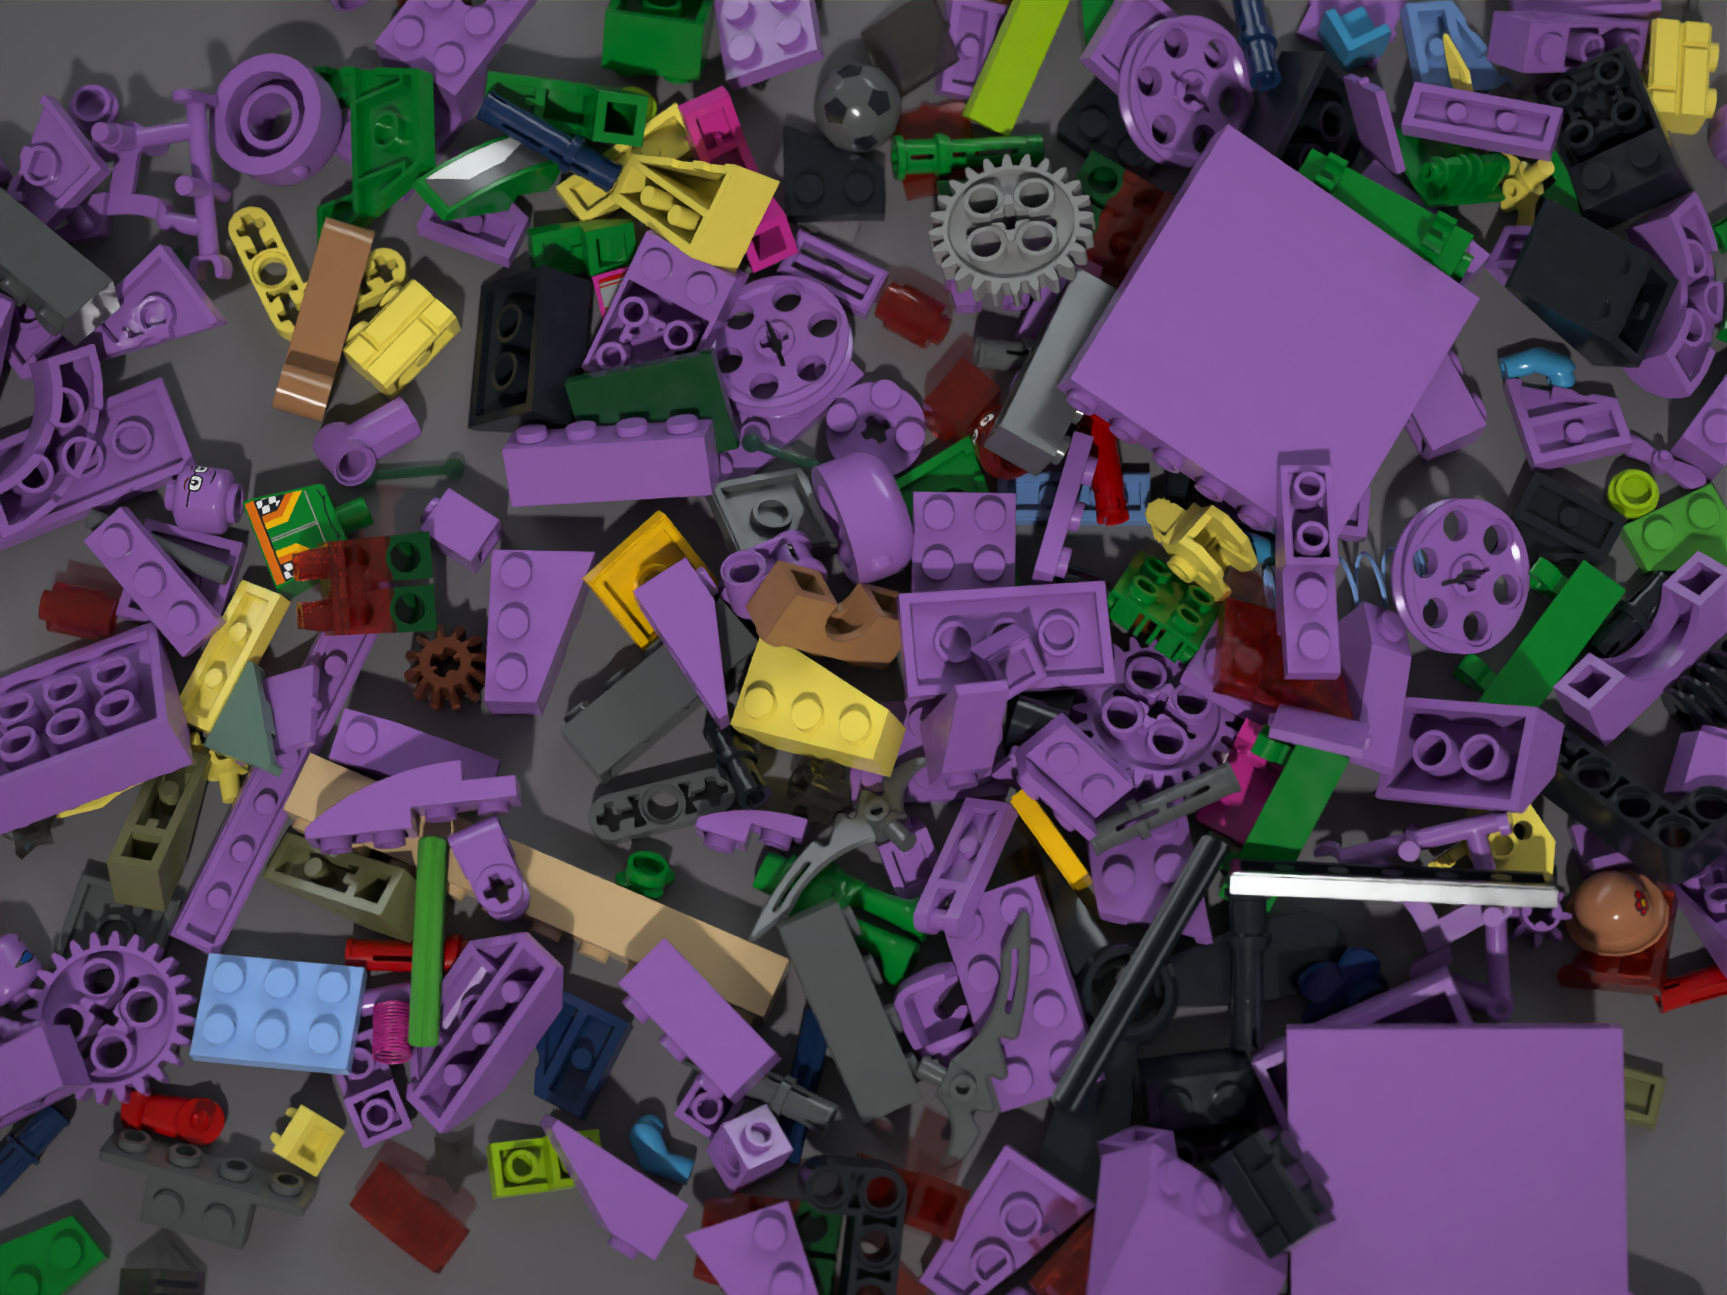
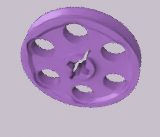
M1186 15L1159 20L1145 28L1135 38L1127 50L1121 65L1118 81V100L1124 125L1134 143L1146 156L1168 167L1190 168L1194 167L1201 156L1193 146L1192 137L1195 129L1200 126L1205 130L1208 140L1207 145L1211 138L1227 124L1242 132L1251 114L1253 89L1249 85L1244 53L1234 37L1225 28L1210 19ZM1170 30L1177 35L1180 43L1179 52L1174 58L1167 54L1164 46L1165 36ZM1210 41L1216 44L1220 54L1219 62L1215 68L1208 65L1204 55L1206 45ZM1143 68L1147 69L1153 77V88L1148 96L1144 95L1138 86V76ZM1183 83H1188L1187 91L1182 86ZM1223 89L1228 90L1233 98V108L1228 116L1222 113L1218 104V98ZM1185 94L1190 98L1189 101L1183 100ZM1158 116L1164 119L1168 129L1167 137L1162 144L1155 140L1152 133V124Z
M779 275L761 278L744 285L726 323L711 348L715 349L718 363L729 355H738L743 359L737 370L731 373H721L730 406L751 416L777 418L805 411L821 402L834 391L849 368L853 353V335L842 305L828 289L810 279ZM796 294L801 297L799 305L791 311L782 312L775 308L777 301L782 296ZM750 312L754 314L753 321L746 328L735 330L728 326L731 318L737 313ZM830 319L837 322L834 332L826 337H815L811 334L813 326L821 320ZM769 326H772L777 339L781 340L783 348L781 353L785 361V366L783 367L776 352L773 353L771 345L773 340L768 329ZM821 363L826 366L825 373L818 380L805 381L800 378L801 371L808 364ZM764 381L778 383V389L772 397L767 399L753 397V391L759 383Z
M1444 499L1432 503L1418 512L1403 530L1396 545L1391 565V589L1394 604L1399 617L1405 623L1407 630L1412 636L1430 649L1453 654L1483 652L1502 641L1518 622L1528 596L1530 575L1528 573L1530 566L1523 538L1513 521L1501 509L1479 499ZM1450 512H1453L1457 517L1459 527L1456 536L1452 540L1447 538L1443 529L1445 517ZM1490 526L1495 528L1498 534V545L1491 554L1486 550L1483 541L1484 534ZM1419 549H1423L1428 557V568L1421 577L1416 574L1413 568V558ZM1463 568L1464 570H1480L1475 573L1465 574V577L1459 580V584L1442 582L1457 578V575L1463 572ZM1499 576L1504 577L1508 585V594L1502 603L1497 602L1493 593L1495 581ZM1430 599L1434 600L1438 607V618L1431 627L1426 625L1423 619L1424 606ZM1472 612L1477 618L1478 630L1474 638L1469 640L1463 631V624L1467 615Z

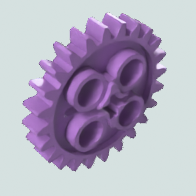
M1130 637L1125 653L1119 646L1113 643L1112 652L1116 683L1112 687L1077 689L1073 701L1076 705L1072 706L1069 714L1071 721L1079 723L1076 726L1131 775L1134 788L1131 789V794L1136 795L1142 784L1149 785L1150 793L1154 795L1160 792L1162 785H1167L1170 788L1183 780H1188L1217 767V763L1223 764V762L1227 761L1231 752L1227 746L1233 745L1238 734L1232 727H1235L1239 716L1181 684L1179 681L1189 663L1185 665L1180 660L1173 663L1155 650L1154 647L1158 642L1156 637L1150 645H1147V648H1141L1135 637ZM1133 680H1147L1154 688H1141ZM1115 693H1118V694H1120L1121 696H1116V697H1114V694H1115ZM1179 704L1192 705L1198 710L1199 714H1188L1180 709ZM1152 713L1158 715L1156 719L1150 716ZM1108 719H1122L1128 723L1130 728H1117ZM1192 735L1195 737L1194 739L1188 738V736ZM1164 743L1173 748L1175 754L1161 753L1155 748L1154 744Z
M118 931L112 932L108 945H106L102 936L97 933H91L90 949H86L77 941L72 940L70 942L71 958L66 959L55 952L51 955L57 967L53 974L40 969L37 971L40 979L46 983L43 990H27V994L31 998L39 1001L37 1008L22 1011V1016L30 1020H46L47 1025H65L66 1021L75 1014H81L83 1017L84 1027L81 1033L75 1037L81 1057L86 1048L91 1045L92 1047L90 1056L86 1059L82 1057L91 1085L75 1092V1099L82 1102H87L94 1090L97 1103L103 1106H108L113 1091L118 1100L125 1104L130 1103L131 1088L133 1087L142 1095L150 1096L151 1087L149 1079L153 1077L167 1084L170 1080L164 1067L167 1063L182 1067L184 1062L175 1051L178 1046L191 1047L192 1040L183 1036L182 1033L183 1028L195 1026L196 1019L186 1015L184 1009L192 1007L198 1001L194 996L181 994L180 991L185 989L192 981L184 974L172 977L180 962L172 956L160 962L164 948L156 943L152 944L144 952L145 939L137 934H134L127 946L124 935ZM112 969L114 973L112 987L106 993L96 994L94 989L96 976L104 970ZM138 978V985L129 991L131 980ZM155 997L158 1003L155 1016L145 1023H140L137 1018L139 1004L146 998ZM107 1010L112 1011L119 1018L114 1027L108 1025L106 1020L102 1018ZM124 1042L127 1047V1056L124 1062L115 1068H110L106 1061L109 1048L115 1043Z

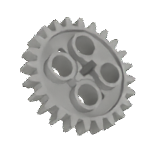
M1004 154L1001 167L995 168L987 158L983 160L984 172L977 174L969 167L965 169L967 178L965 184L950 180L949 186L952 196L939 195L937 197L940 211L932 212L930 215L933 229L929 231V237L936 265H941L943 277L946 281L955 280L957 292L962 293L972 286L975 302L981 301L987 293H991L995 307L1000 306L1005 295H1012L1015 306L1020 307L1023 294L1030 293L1037 303L1041 302L1042 295L1040 289L1047 286L1051 291L1058 294L1060 292L1058 278L1061 276L1074 281L1076 279L1074 264L1087 265L1086 249L1094 248L1092 230L1096 229L1094 214L1091 209L1089 195H1083L1081 182L1079 179L1069 182L1068 172L1065 167L1052 174L1050 159H1044L1035 168L1031 165L1030 154H1025L1020 165H1013L1009 154ZM1034 204H1043L1040 207L1029 208L1031 205ZM986 209H992V211L988 213H979L980 211ZM1036 247H1047L1041 251H1031ZM996 252L992 256L981 257L984 253Z

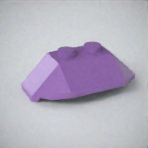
M528 932L471 940L442 980L438 1045L435 1047L412 1046V1057L410 1058L411 1083L407 1084L406 1099L440 1134H445L507 1088L562 1010L563 966Z

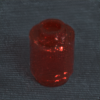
M894 281L884 292L874 314V317L883 321V328L923 350H926L931 343L939 346L945 339L953 322L951 318L947 317L948 305L908 283L901 286Z
M57 581L52 591L46 589L43 591L38 617L39 620L46 621V630L48 632L97 641L100 636L112 637L118 619L115 613L119 604V598L108 596L106 590Z

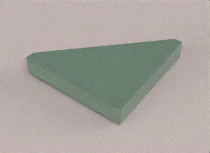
M248 661L203 746L217 754L279 777L283 769L276 762L273 739L276 738L270 702L265 700L262 683L266 673L264 669Z

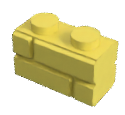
M1656 18L1651 21L1648 27L1641 75L1666 130H1669L1670 133L1690 135L1698 133L1706 118L1711 119L1714 115L1717 90L1709 88V72L1714 73L1716 71L1719 60V43L1711 42L1712 26H1710V23L1691 21L1681 23L1680 20Z
M413 278L404 287L396 285L386 293L380 303L382 310L369 323L363 320L356 324L346 336L345 343L347 346L343 349L348 363L391 401L461 331L454 313L437 298H434L428 290Z

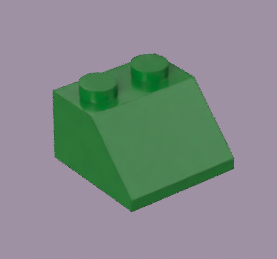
M610 0L605 11L601 68L612 69L616 74L624 77H639L643 74L663 76L664 80L675 84H686L692 80L700 81L709 51L715 15L714 0Z

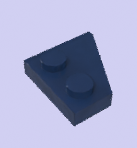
M563 990L562 1010L536 1045L539 1063L535 1069L534 1095L585 1121L634 1026L628 1021Z

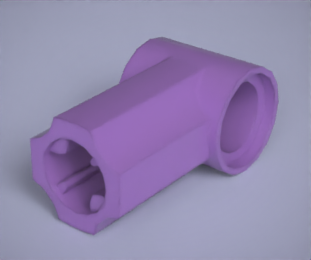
M398 397L350 425L344 422H333L325 425L314 437L312 446L314 454L340 484L355 486L363 483L370 477L375 469L376 461L420 437L422 432L408 405L401 397Z

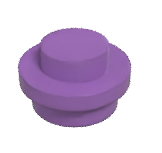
M90 84L79 88L69 103L71 119L81 131L90 134L95 123H116L120 113L119 102L114 93L101 85Z

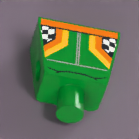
M324 484L310 485L242 502L274 585L279 594L287 600L295 598L351 564L356 557L347 535L374 525L373 518L363 496L335 507L331 495Z

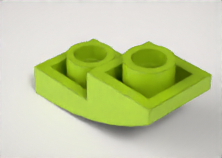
M599 1129L576 1131L601 1147ZM547 1135L542 1138L491 1143L486 1146L492 1199L576 1188Z

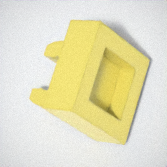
M302 1104L299 1109L288 1108L285 1114L292 1118L282 1136L275 1132L270 1136L271 1141L275 1144L272 1151L317 1177L345 1131Z

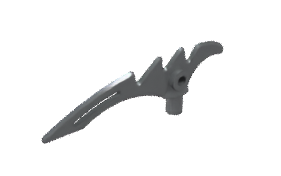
M925 756L912 758L893 768L891 777L883 776V794L881 796L869 790H862L858 796L854 818H850L844 812L835 815L828 845L824 846L817 841H813L798 856L766 902L749 935V940L756 941L792 911L797 899L808 883L824 867L841 855L862 845L875 841L882 843L888 839L902 852L909 851L915 845L917 837L905 826L908 817L904 810L903 797L909 781L918 771L926 766ZM810 865L807 868V870L803 873V875L798 879L796 884L793 886V888L785 898L783 904L781 905L780 909L777 912H775L779 903L781 902L782 898L784 897L788 889L791 887L793 882L801 874L805 867Z
M1022 912L1018 916L1000 955L1001 971L998 994L993 1010L981 1032L968 1047L951 1059L948 1067L923 1057L915 1073L916 1077L938 1087L935 1097L943 1104L950 1118L951 1139L945 1155L939 1162V1166L942 1169H949L958 1165L976 1144L981 1130L972 1115V1111L992 1113L995 1110L996 1104L988 1083V1077L991 1076L998 1080H1005L1008 1076L1000 1038L1017 1039L1023 1021L1030 970V919L1027 912ZM1016 948L1019 951L1016 991L1012 1010L1010 1013H1006L1005 1006L1009 992L1012 950Z

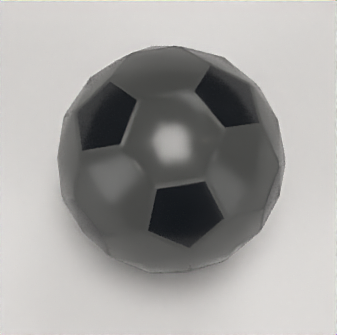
M865 63L847 64L833 70L821 82L815 93L813 111L816 125L828 142L845 151L856 153L870 151L886 143L900 124L902 103L897 86L891 77L882 70Z

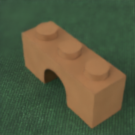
M778 560L745 606L756 626L758 636L764 642L774 647L786 646L805 651L815 657L826 656L846 661L855 667L867 666L883 671L886 670L901 650L896 598L900 593L867 583H858L851 594L837 604L820 571Z

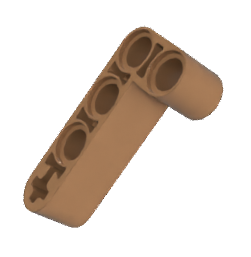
M326 217L287 357L272 404L273 409L322 422L376 231Z

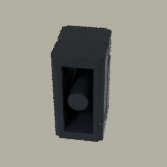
M1277 1125L1254 1133L1210 1164L1269 1260L1293 1250L1311 1236L1336 1221L1335 1216L1330 1210L1333 1206L1330 1193L1319 1180H1311L1300 1162L1303 1158V1153L1298 1142L1288 1132H1281Z

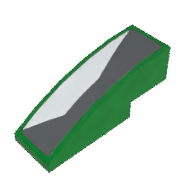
M504 135L473 147L440 164L416 179L412 188L443 221L508 211L519 195L549 191L561 171L558 170L559 165L549 160V158Z

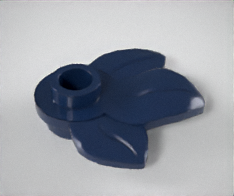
M1353 946L1344 952L1338 963L1323 961L1312 965L1302 972L1297 980L1298 988L1307 999L1313 1002L1304 1012L1301 1019L1302 1024H1312L1387 991L1389 985L1384 975L1379 972L1381 961L1378 956L1366 947Z

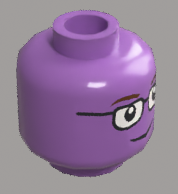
M188 465L181 470L177 480H169L165 490L166 510L173 511L175 523L182 530L222 534L229 529L231 524H237L241 519L244 507L242 502L245 498L244 487L241 483L236 482L235 476L228 469Z

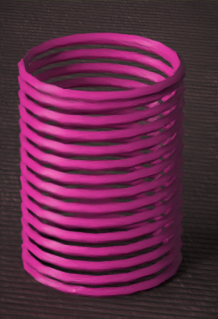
M389 1000L380 1002L373 1007L372 1057L374 1060L384 1064H400L412 1057V1046L408 1043V1018L410 1012V1005L408 1003Z

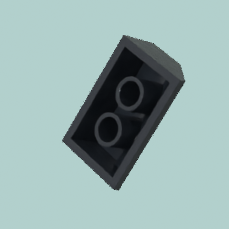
M1282 51L1277 60L1281 73V82L1274 89L1261 92L1241 133L1297 172L1312 148L1326 156L1330 152L1349 161L1347 167L1351 169L1361 148V143L1343 76L1348 74L1326 51Z
M543 265L481 285L468 429L513 433L518 428L529 424H543L547 429L566 428L567 425L576 422L565 382L569 377L584 374V369L581 366L586 358L587 327L591 310V282Z

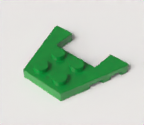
M316 66L313 68V71L317 72L329 83L339 100L340 108L344 109L350 106L352 193L317 206V246L326 217L366 228L408 193L416 179L436 167L432 73L419 68L375 67L374 70L342 66V69H333L328 66Z

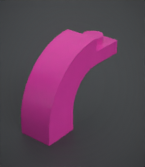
M724 86L677 106L688 134L686 140L694 160L705 161L715 165L735 164L760 174L745 140L731 97ZM772 197L750 242L749 248L743 256L753 273L798 253L786 214L774 197Z

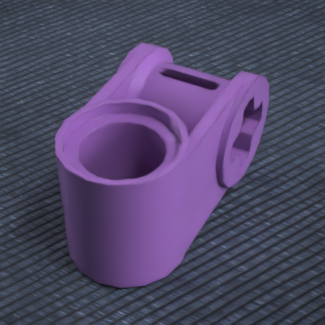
M800 530L785 531L749 549L735 552L724 560L720 572L732 611L737 616L744 619H752L745 606L778 560L818 570L824 581H827V571L822 562L813 558L811 554L812 543L806 533ZM788 546H792L795 555L793 557L788 550Z
M494 814L448 836V842L463 874L469 880L477 900L488 914L502 922L514 921L523 916L530 904L529 888L514 858L516 855L497 815ZM505 884L510 889L508 891L510 900L501 904L496 899L498 897L496 888Z

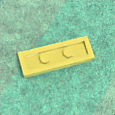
M674 103L645 124L642 147L616 144L602 154L624 166L609 194L576 174H573L556 186L557 195L578 221L605 219L621 208L610 197L631 154L668 157L679 161H687L693 157L686 140L688 134L677 103Z
M245 580L240 582L222 616L227 623L212 635L180 695L188 726L210 734L246 663L251 661L258 665L291 604L284 596Z

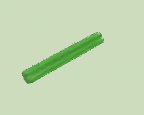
M424 836L418 840L408 1042L414 1047H435L439 1043L449 846L448 840L440 836Z

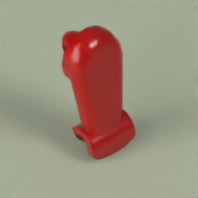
M133 1088L131 1090L130 1103L121 1104V1122L124 1128L142 1131L147 1129L192 1145L204 1146L214 1142L221 1135L224 1128L225 1117L222 1108L215 1101L208 1098L153 1094L152 1089L151 1095L147 1097Z

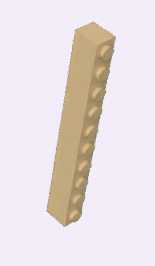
M310 753L283 810L291 819L295 820L292 828L305 835V828L322 813L347 796L377 781ZM425 816L417 817L419 837L405 839V846L393 849H376L373 842L352 844L353 851L351 852L367 858L374 854L390 861V865L405 869L416 879L418 840L420 837L440 836L448 840V836L475 823L458 816L456 820L449 822L429 823L425 821ZM509 838L516 855L514 858L530 892L529 907L525 914L520 917L532 923L529 929L530 932L554 943H558L561 936L580 944L577 952L592 960L606 964L608 958L611 957L628 964L625 970L627 974L665 938L750 1026L753 1019L764 1024L766 1023L790 969L788 958ZM449 844L446 896L463 902L465 895L477 899ZM505 884L496 888L498 891L496 899L501 904L506 903L510 900L508 897L510 889ZM482 907L481 910L488 914V912Z

